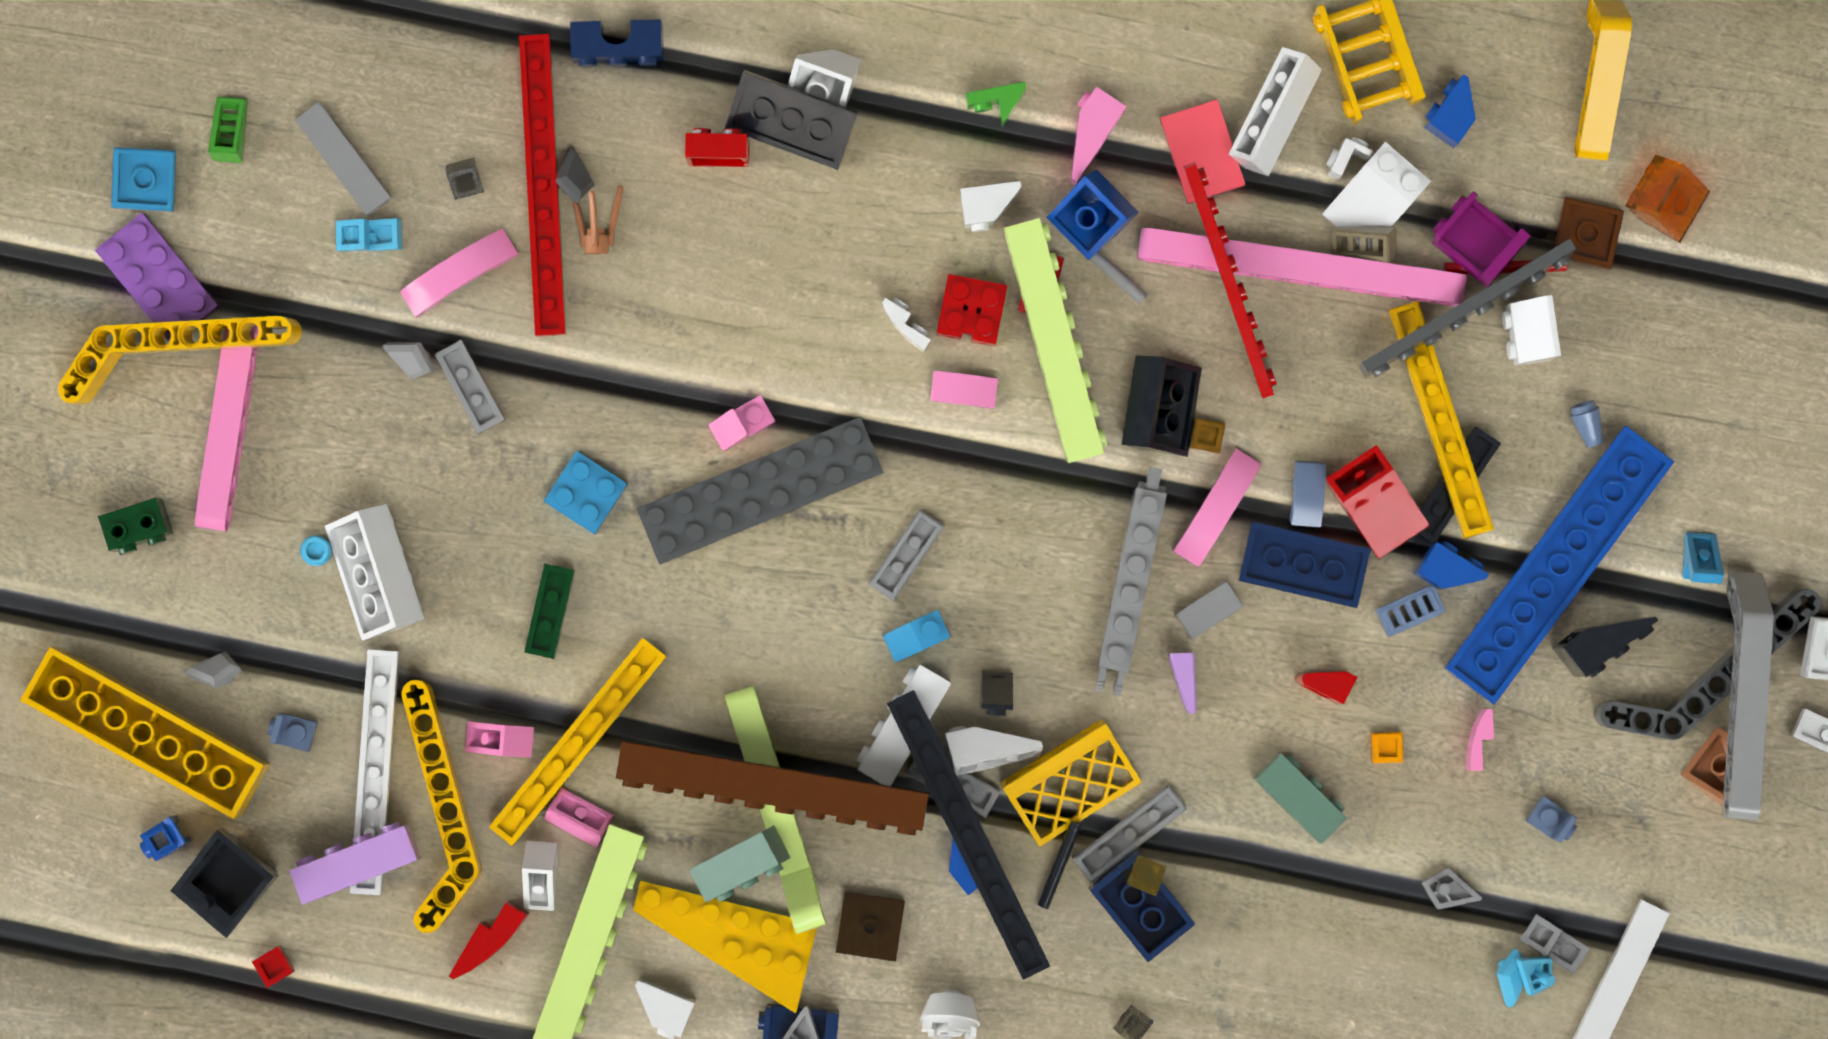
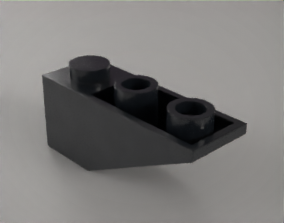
M982 671L980 708L986 709L987 715L1006 716V710H1013V673Z

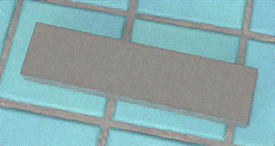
M317 102L295 119L366 216L369 217L392 199L320 102Z
M1167 785L1072 859L1090 883H1092L1186 811L1187 808L1173 789Z

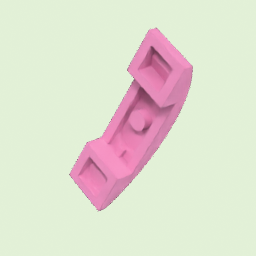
M502 228L439 263L407 285L400 293L417 318L440 304L441 300L489 270L497 269L519 254Z
M1235 449L1173 552L1199 567L1229 521L1262 464L1240 450Z

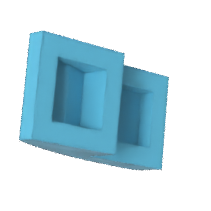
M401 219L336 221V251L402 250Z

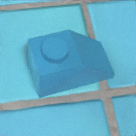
M935 610L884 634L883 638L896 663L950 638V635L939 611Z

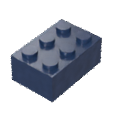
M1136 850L1088 888L1147 962H1150L1195 925V922Z

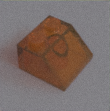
M1655 154L1625 206L1643 223L1672 240L1681 243L1710 191L1684 163Z

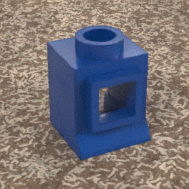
M177 815L168 817L140 835L143 840L140 843V848L148 859L153 857L155 861L162 860L192 842L190 836L184 837L176 822L179 821Z

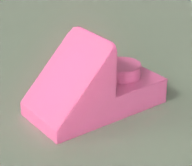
M759 395L735 410L733 408L708 426L724 452L776 421L762 396Z

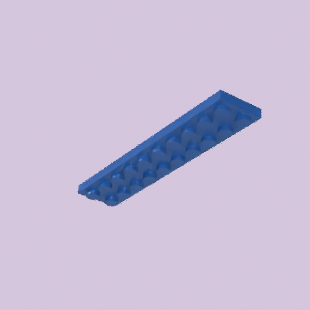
M1623 426L1444 669L1492 705H1495L1662 480L1674 461L1630 428Z

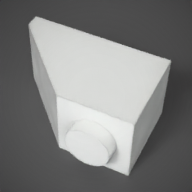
M1021 181L960 189L964 228H971L972 232L990 230L989 225H995L1021 191Z
M543 841L526 842L522 865L524 909L554 911L558 870L557 843Z
M639 978L635 987L651 1025L658 1028L657 1034L669 1039H674L675 1036L681 1038L696 1000Z

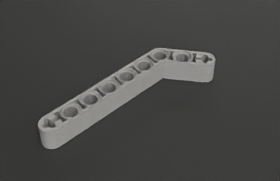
M1730 570L1727 577L1726 592L1735 623L1723 815L1729 819L1756 821L1759 818L1761 809L1774 615L1763 574Z

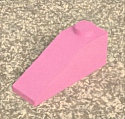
M1098 87L1092 93L1086 91L1077 105L1081 110L1078 115L1070 182L1074 186L1077 185L1127 107Z

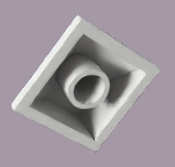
M834 49L799 54L795 58L788 86L846 107L862 59Z

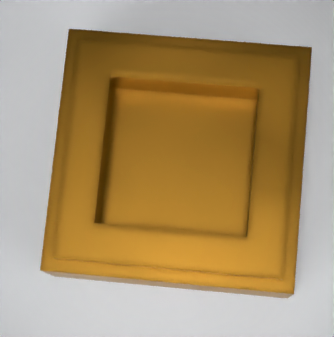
M1195 418L1190 448L1220 454L1226 424Z

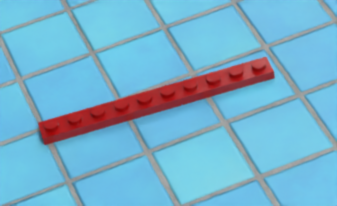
M549 34L520 35L519 48L535 336L566 335L559 188L555 182L558 169L551 41Z

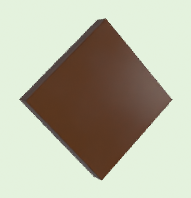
M1565 197L1552 249L1570 239L1576 248L1575 252L1570 256L1571 262L1611 270L1624 210Z

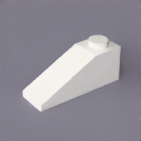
M954 727L948 733H945L943 740L944 751L956 776L1038 758L1043 748L1041 741L978 727Z

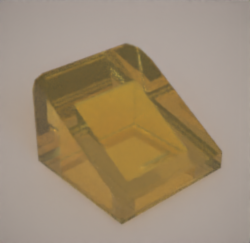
M1137 855L1127 884L1157 896L1167 866Z

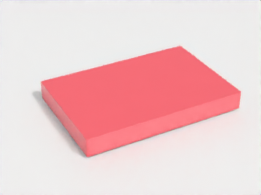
M1218 99L1160 117L1187 205L1194 203L1195 199L1183 167L1185 165L1195 162L1198 169L1204 167L1209 185L1204 186L1208 198L1246 185L1239 163L1229 155L1233 145Z

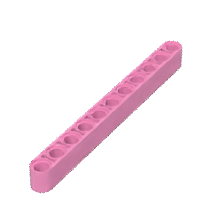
M1153 228L1141 229L1137 259L1219 272L1207 236ZM1229 239L1228 243L1223 244L1227 255L1233 254L1238 267V271L1233 273L1235 275L1446 306H1457L1464 302L1467 275Z

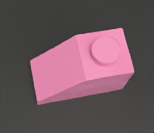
M467 721L465 752L510 757H531L534 743V727Z

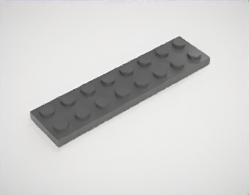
M859 417L636 509L658 563L661 565L874 478L884 472L862 418Z

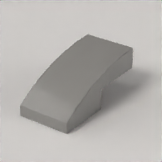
M1537 914L1520 939L1542 955L1552 958L1553 962L1572 974H1575L1590 950L1589 947Z

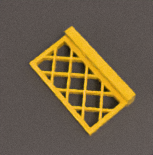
M1101 718L999 784L1040 847L1066 831L1071 820L1076 822L1082 821L1139 785L1142 781L1112 735L1109 727ZM1108 740L1114 748L1111 762L1095 758L1098 746ZM1091 752L1090 757L1084 756L1087 753ZM1117 756L1123 764L1116 763ZM1078 759L1089 761L1085 778L1070 775L1071 765ZM1094 763L1110 766L1106 782L1090 779ZM1066 767L1065 773L1059 772ZM1115 767L1126 769L1132 778L1122 786L1111 784ZM1052 775L1063 778L1060 794L1044 791L1046 779ZM1068 779L1084 782L1081 798L1065 795ZM1089 783L1105 787L1103 797L1097 802L1085 800ZM1038 784H1040L1039 789H1034V788H1033V787L1037 786ZM1110 788L1116 789L1109 793ZM1026 792L1038 794L1034 810L1022 808L1016 798ZM1042 795L1058 798L1055 815L1039 811ZM1063 800L1079 803L1076 815L1071 818L1059 816ZM1084 804L1090 805L1089 807L1083 810ZM1025 813L1033 815L1031 822ZM1037 816L1054 819L1051 831L1040 837L1035 830ZM1058 820L1064 821L1062 824L1057 826Z

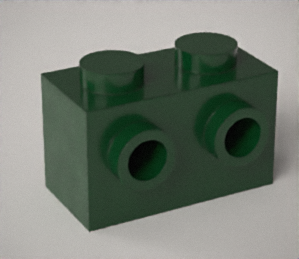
M157 497L98 516L108 550L111 552L119 551L120 556L137 551L136 545L148 542L149 546L167 541L165 536L173 534L164 501Z

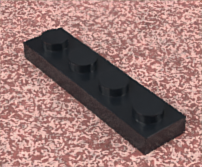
M1475 426L1465 442L1478 479L1501 443ZM1443 475L1420 507L1421 513L1430 526L1418 533V535L1431 544L1436 542L1455 513Z

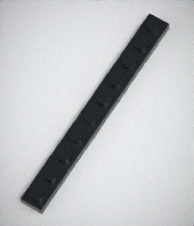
M912 690L888 702L887 705L1022 979L1025 980L1051 967L915 691Z

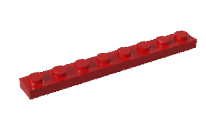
M1195 162L1185 165L1183 167L1262 398L1274 395L1272 387L1276 386L1277 383L1272 368L1265 369L1262 358L1268 356L1262 339L1258 341L1255 339L1253 330L1258 327L1253 312L1246 313L1243 301L1248 300L1243 283H1236L1233 274L1238 271L1233 254L1227 255L1223 244L1229 241L1224 226L1217 227L1214 215L1219 214L1214 197H1207L1204 186L1209 185L1204 167L1198 169Z

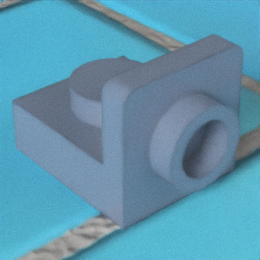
M278 713L276 718L271 719L267 734L271 736L270 743L310 752L318 722L286 713Z
M1541 796L1525 820L1537 830L1559 843L1563 839L1569 840L1577 828L1574 824L1577 817L1569 814L1545 796Z

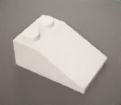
M1384 142L1323 212L1322 216L1335 227H1392L1428 186L1431 180L1388 143ZM1355 237L1356 245L1360 248L1359 237ZM1368 238V249H1372L1371 238Z

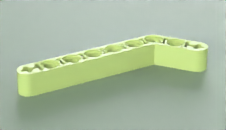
M754 685L725 694L744 761L780 767ZM765 804L764 809H760L765 828L768 829L773 825L775 826L791 857L781 863L784 869L779 871L795 932L799 934L824 926L826 921L816 881L795 814L775 812V806Z

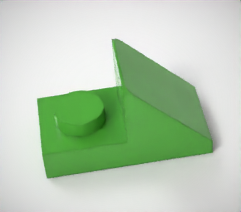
M1026 82L966 93L967 109H975V113L992 110V105L997 104L1001 126L1003 127L1024 96Z

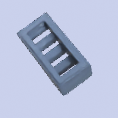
M1433 584L1375 610L1387 637H1391L1446 612ZM1426 594L1434 609L1430 612L1422 598ZM1414 599L1422 613L1419 617H1417L1410 602ZM1403 604L1410 617L1408 622L1405 621L1399 608ZM1393 610L1399 626L1394 628L1387 611Z

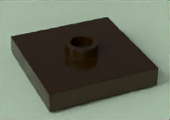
M845 892L836 953L896 962L905 900Z

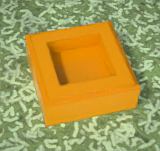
M1402 732L1371 733L1372 763L1403 762Z

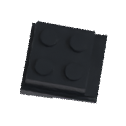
M221 828L215 831L170 891L225 938H228L279 875L274 868L236 836Z

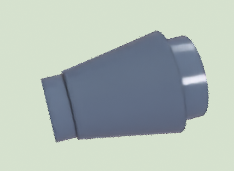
M1594 400L1572 406L1570 417L1586 447H1593L1603 443L1600 409L1595 405Z

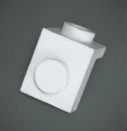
M1352 137L1351 140L1346 138L1342 142L1339 151L1336 149L1332 150L1326 163L1327 166L1331 167L1327 175L1338 180L1342 176L1352 154L1368 160L1373 150L1367 148L1369 144L1359 138Z

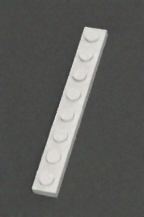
M367 650L354 838L370 833L372 838L383 834L381 828L387 826L399 651ZM384 873L350 886V893L382 895Z

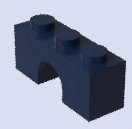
M661 19L631 20L630 36L625 42L616 45L604 40L601 21L570 22L571 59L573 63H578L579 67L592 68L596 67L597 63L609 62L611 67L627 66V62H639L640 66H655L657 61H664L663 24Z

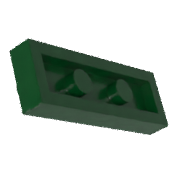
M544 563L524 653L555 659L575 570Z

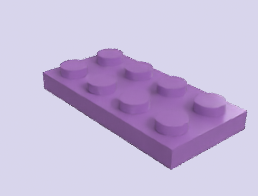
M142 212L95 250L153 323L204 320L220 307ZM167 330L164 333V336L168 341H170L171 333L169 330Z

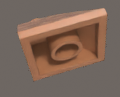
M1717 727L1681 775L1723 807L1728 733Z

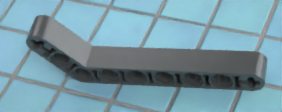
M1795 590L1773 609L1774 623L1771 655L1810 620V616H1814L1820 610L1821 598L1814 590ZM1800 598H1807L1808 600L1805 605L1808 608L1798 609L1794 613L1790 611L1797 609L1802 604ZM1780 615L1784 616L1787 620V628L1783 632L1779 631L1776 627V619ZM1734 646L1666 709L1659 710L1617 701H1604L1595 708L1594 718L1596 722L1604 728L1667 740L1682 738L1731 693V662L1733 660ZM1713 677H1717L1721 682V688L1717 693H1713L1709 688V681ZM1692 697L1697 699L1699 703V708L1694 714H1691L1686 706L1687 701ZM1612 709L1614 713L1625 714L1624 720L1609 719V717L1605 716V711ZM1639 712H1643L1647 718L1646 725L1641 729L1634 723V718ZM1673 718L1677 727L1675 732L1669 735L1665 731L1664 724L1667 719Z

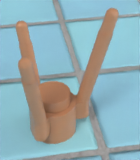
M618 186L607 235H605V229H597L594 191L589 192L591 229H587V234L579 203L573 202L580 233L581 247H584L585 254H608L609 246H614V232L622 200L623 186Z

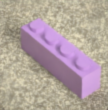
M398 821L382 827L383 834L372 838L371 834L367 833L354 838L353 842L355 845L343 849L342 844L324 850L326 856L317 860L311 855L295 861L297 867L289 870L301 904L312 902L422 859L409 824L400 826Z

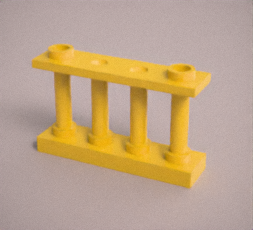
M1369 0L1328 15L1324 4L1317 7L1314 12L1315 16L1312 17L1313 25L1317 34L1322 33L1345 100L1342 102L1343 112L1347 119L1351 118L1353 125L1360 123L1363 119L1361 114L1363 110L1399 98L1408 99L1410 106L1421 103L1426 98L1393 0ZM1372 12L1374 15H1379L1382 25L1379 26L1378 30L1337 43L1331 26ZM1380 41L1388 42L1392 52L1389 54V58L1350 71L1346 70L1341 54ZM1391 69L1398 71L1402 81L1399 82V86L1358 100L1356 99L1351 85L1352 82Z

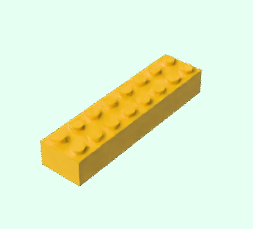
M49 647L20 699L25 704L232 819L242 817L271 765L61 647Z

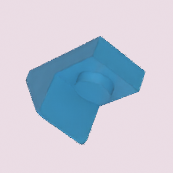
M1685 533L1683 579H1689L1691 582L1722 584L1724 572L1716 534Z

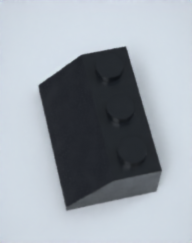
M1136 355L1121 445L1140 450L1188 457L1202 368L1165 357Z

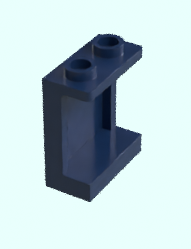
M767 1004L765 1012L759 1011L758 1030H763V1039H782L804 1007H798L795 1014L783 1005ZM810 1008L820 1039H837L839 1011Z

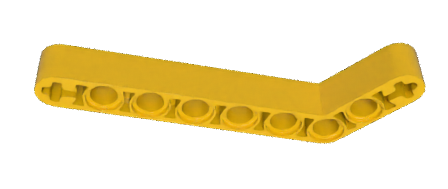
M266 316L99 326L92 332L60 381L58 394L67 403H90L122 354L288 346L295 344L301 338V325L292 318ZM254 325H257L259 333L253 340L250 336V330ZM227 326L229 337L226 341H223L221 332ZM287 327V332L282 333V335L275 334L272 329H284ZM198 328L200 331V338L196 343H194L192 339V334L194 330ZM167 330H169L171 333V340L169 341V343L165 344L163 336L164 333ZM140 331L142 341L137 346L135 344V335ZM111 333L113 335V343L108 347L106 345V338ZM95 358L97 367L94 372H91L90 362Z
M411 680L403 686L401 692L402 700L449 865V869L414 915L415 927L423 933H431L438 930L445 923L480 877L482 864L433 689L426 681ZM415 685L418 689L424 690V694L420 696L421 705L428 704L429 709L414 711V707H420L418 699L411 697V693L415 691ZM423 714L429 715L433 720L432 728L427 732L420 729L418 725L419 718ZM432 743L437 744L441 749V755L436 761L429 759L426 752L427 747ZM439 773H444L449 778V785L445 790H441L435 785V777ZM447 802H451L457 807V816L454 819H448L443 814V807ZM454 832H460L466 838V843L461 849L455 848L451 843V837ZM463 861L470 862L474 867V873L471 878L463 877L459 872L460 864ZM444 886H450L454 889L455 898L452 902H446L442 899L441 889ZM436 906L443 908L438 910L433 916V920L436 923L429 925L424 923L426 917L423 913H430Z

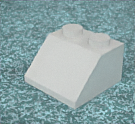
M1552 295L1514 302L1505 306V311L1502 312V323L1504 329H1508L1510 341L1506 343V350L1509 360L1513 359L1514 366L1551 361L1561 356Z

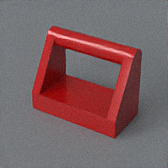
M1347 671L1299 673L1295 676V681L1298 685L1335 704H1344L1358 677Z

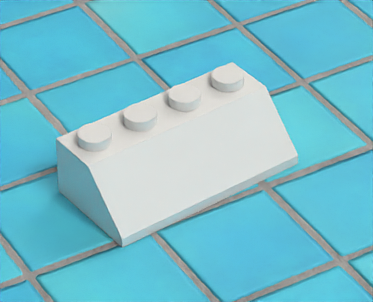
M387 504L356 511L325 526L362 641L424 620L422 606L418 600L412 582V575L408 570L403 554V547L399 542L394 527V520Z

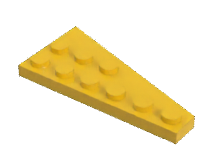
M640 881L633 908L635 913L796 1014L817 928L796 934L791 917L726 901L718 902L714 898L705 902L701 895Z

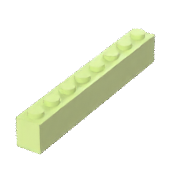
M1040 218L1005 227L1003 231L1066 461L1071 463L1104 454L1103 447L1107 446V441L1103 428L1097 429L1095 417H1099V412L1095 399L1089 400L1086 388L1091 387V382L1087 370L1082 371L1079 359L1083 358V353L1079 340L1073 341L1071 330L1075 329V323L1071 311L1065 312L1063 300L1067 299V294L1063 282L1058 283L1055 271L1059 270V265L1055 252L1049 253L1047 241H1051V235L1047 223L1042 224Z
M613 823L609 824L533 1039H574L575 1033L581 1035L587 1017L582 1016L585 1005H592L597 988L592 987L596 975L602 976L608 960L603 958L607 946L612 948L618 930L613 929L617 917L623 918L628 905V901L623 900L627 888L633 890L638 877V872L634 871L637 860L643 861L649 846L648 843L644 842L646 835Z

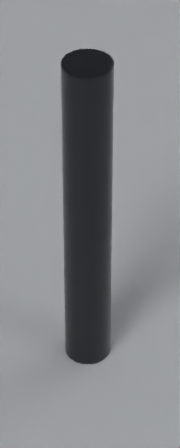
M1070 821L1037 905L1042 908L1049 909L1082 827V824L1076 821Z

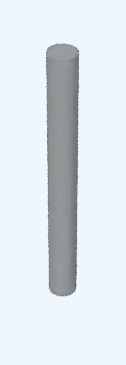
M1050 223L1058 232H1060L1052 223ZM1100 252L1090 259L1136 302L1140 304L1147 297L1145 292Z

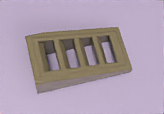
M1360 226L1331 228L1332 255L1379 262H1390L1396 256V227ZM1343 236H1347L1348 249H1343ZM1355 237H1359L1360 249H1356ZM1368 238L1372 239V249H1368ZM1381 239H1383V249H1381Z

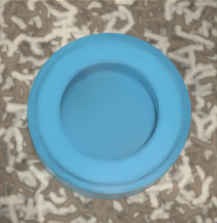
M310 536L301 545V557L309 565L322 566L332 556L331 544L324 537Z

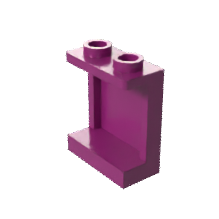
M1473 191L1467 198L1462 195L1452 207L1455 213L1449 219L1443 217L1435 226L1433 232L1436 235L1432 244L1488 288L1526 245L1531 235L1522 228L1518 233L1479 203L1476 200L1478 194Z

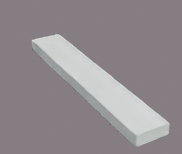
M1640 899L1573 1039L1610 1038L1670 913Z

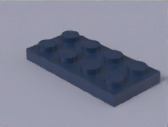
M1251 522L1238 581L1358 608L1371 549Z

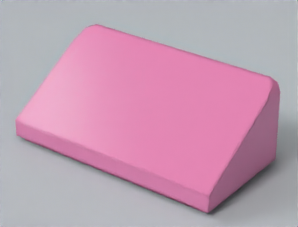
M561 787L549 806L544 819L597 848L614 815Z

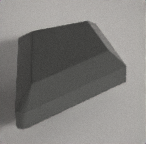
M571 146L566 151L555 182L562 188L564 194L577 203L595 184L576 150Z

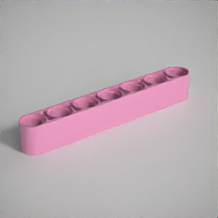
M254 325L250 330V336L253 340L259 333L257 325ZM227 326L224 330L223 341H226L229 337ZM258 347L221 349L195 513V526L198 528L227 532L230 526Z

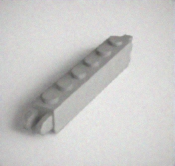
M1150 467L1146 482L1139 481L1138 487L1133 494L1097 662L1099 671L1095 691L1102 692L1105 686L1107 669L1118 671L1113 686V695L1116 696L1121 695L1125 674L1129 673L1167 496L1165 494L1166 487L1159 486L1162 474L1161 469Z

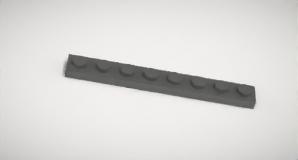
M1570 239L1366 359L1361 363L1360 371L1365 378L1372 374L1375 378L1379 377L1391 369L1390 363L1397 359L1404 362L1417 353L1415 348L1424 343L1427 347L1433 345L1443 338L1441 333L1451 328L1453 332L1468 323L1467 318L1477 312L1478 316L1487 313L1495 307L1493 302L1503 297L1506 301L1520 292L1518 287L1527 282L1533 285L1546 277L1544 272L1553 266L1556 270H1559L1572 261L1570 256L1576 250Z

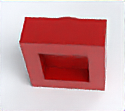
M280 945L252 961L267 988L295 972Z

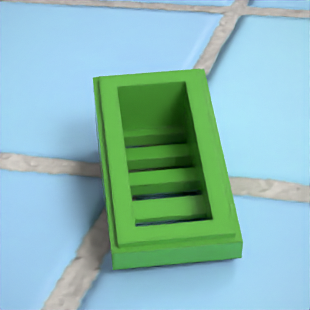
M217 97L208 153L213 161L242 163L248 106L247 99ZM224 109L238 110V114H226L223 111ZM236 122V126L222 125V123ZM221 134L234 135V138L221 137Z

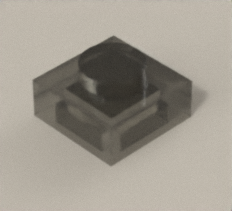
M1131 1004L1126 1012L1121 1015L1113 1029L1125 1039H1141L1154 1021Z

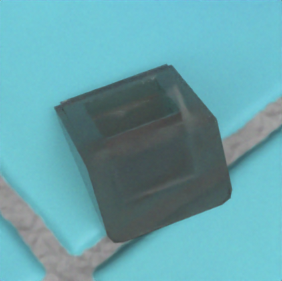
M475 158L446 165V175L455 200L484 192Z

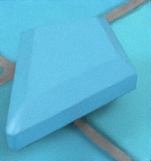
M1514 948L1506 959L1499 961V970L1497 971L1505 1005L1510 1008L1517 1002L1524 986L1516 961L1517 958L1524 957Z
M1548 956L1517 958V965L1527 994L1533 996L1554 985L1555 976L1552 975V958Z

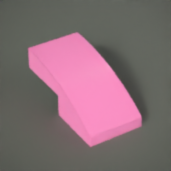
M933 371L930 401L994 409L998 378Z
M1481 709L1472 726L1467 745L1466 770H1483L1482 740L1494 739L1493 709Z

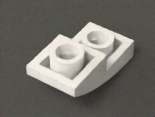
M895 297L892 301L885 298L882 306L892 324L910 343L925 352L931 343V339L926 337L929 332L914 323L911 327L906 325L911 318V313L907 311L909 308L907 304Z

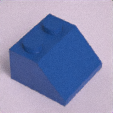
M1095 170L1085 175L1046 218L1087 260H1090L1115 238L1139 212L1098 170Z

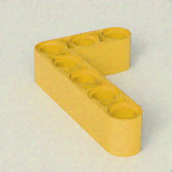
M1590 0L1587 10V25L1594 36L1575 143V157L1607 161L1630 43L1632 18L1620 0Z

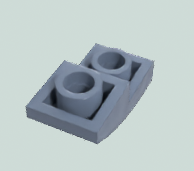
M1295 460L1291 486L1293 491L1289 519L1291 525L1321 527L1326 482L1325 462Z

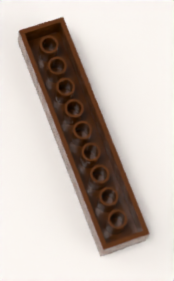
M629 741L622 742L615 778L623 780L622 786L640 789L644 787V784L653 785V791L671 794L674 793V789L684 790L683 796L696 799L704 798V794L714 795V802L732 804L735 799L745 801L744 807L764 809L765 804L775 806V812L793 815L796 809L806 811L805 817L824 820L825 815L837 816V823L854 825L856 820L866 821L867 828L885 830L886 825L898 827L897 833L913 836L916 835V830H923L929 796L928 792Z

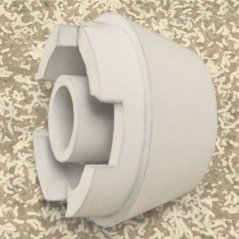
M944 990L943 993L931 994L919 1019L922 1022L921 1032H928V1037L936 1039H951V1037H959L962 1034H965L964 1039H974L977 1036V1027L980 1026L974 999L961 994L957 990Z

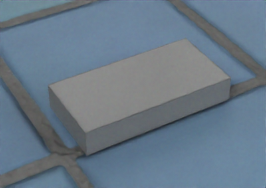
M1226 581L1175 615L1190 638L1194 639L1242 608L1243 605Z

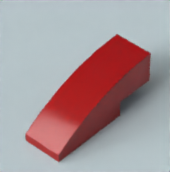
M507 901L492 926L484 921L480 922L448 977L454 980L491 958L519 930L530 912L511 901Z

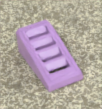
M1193 652L1168 653V659L1184 708L1188 714H1195L1197 709Z

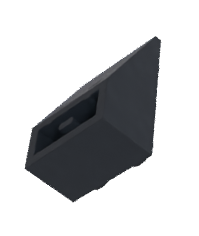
M1643 617L1575 629L1554 645L1552 649L1574 677L1586 678L1591 676L1593 678L1606 668L1604 662L1613 657L1617 659L1630 649L1628 644L1637 638L1642 640L1655 630L1652 625L1658 619L1657 617Z

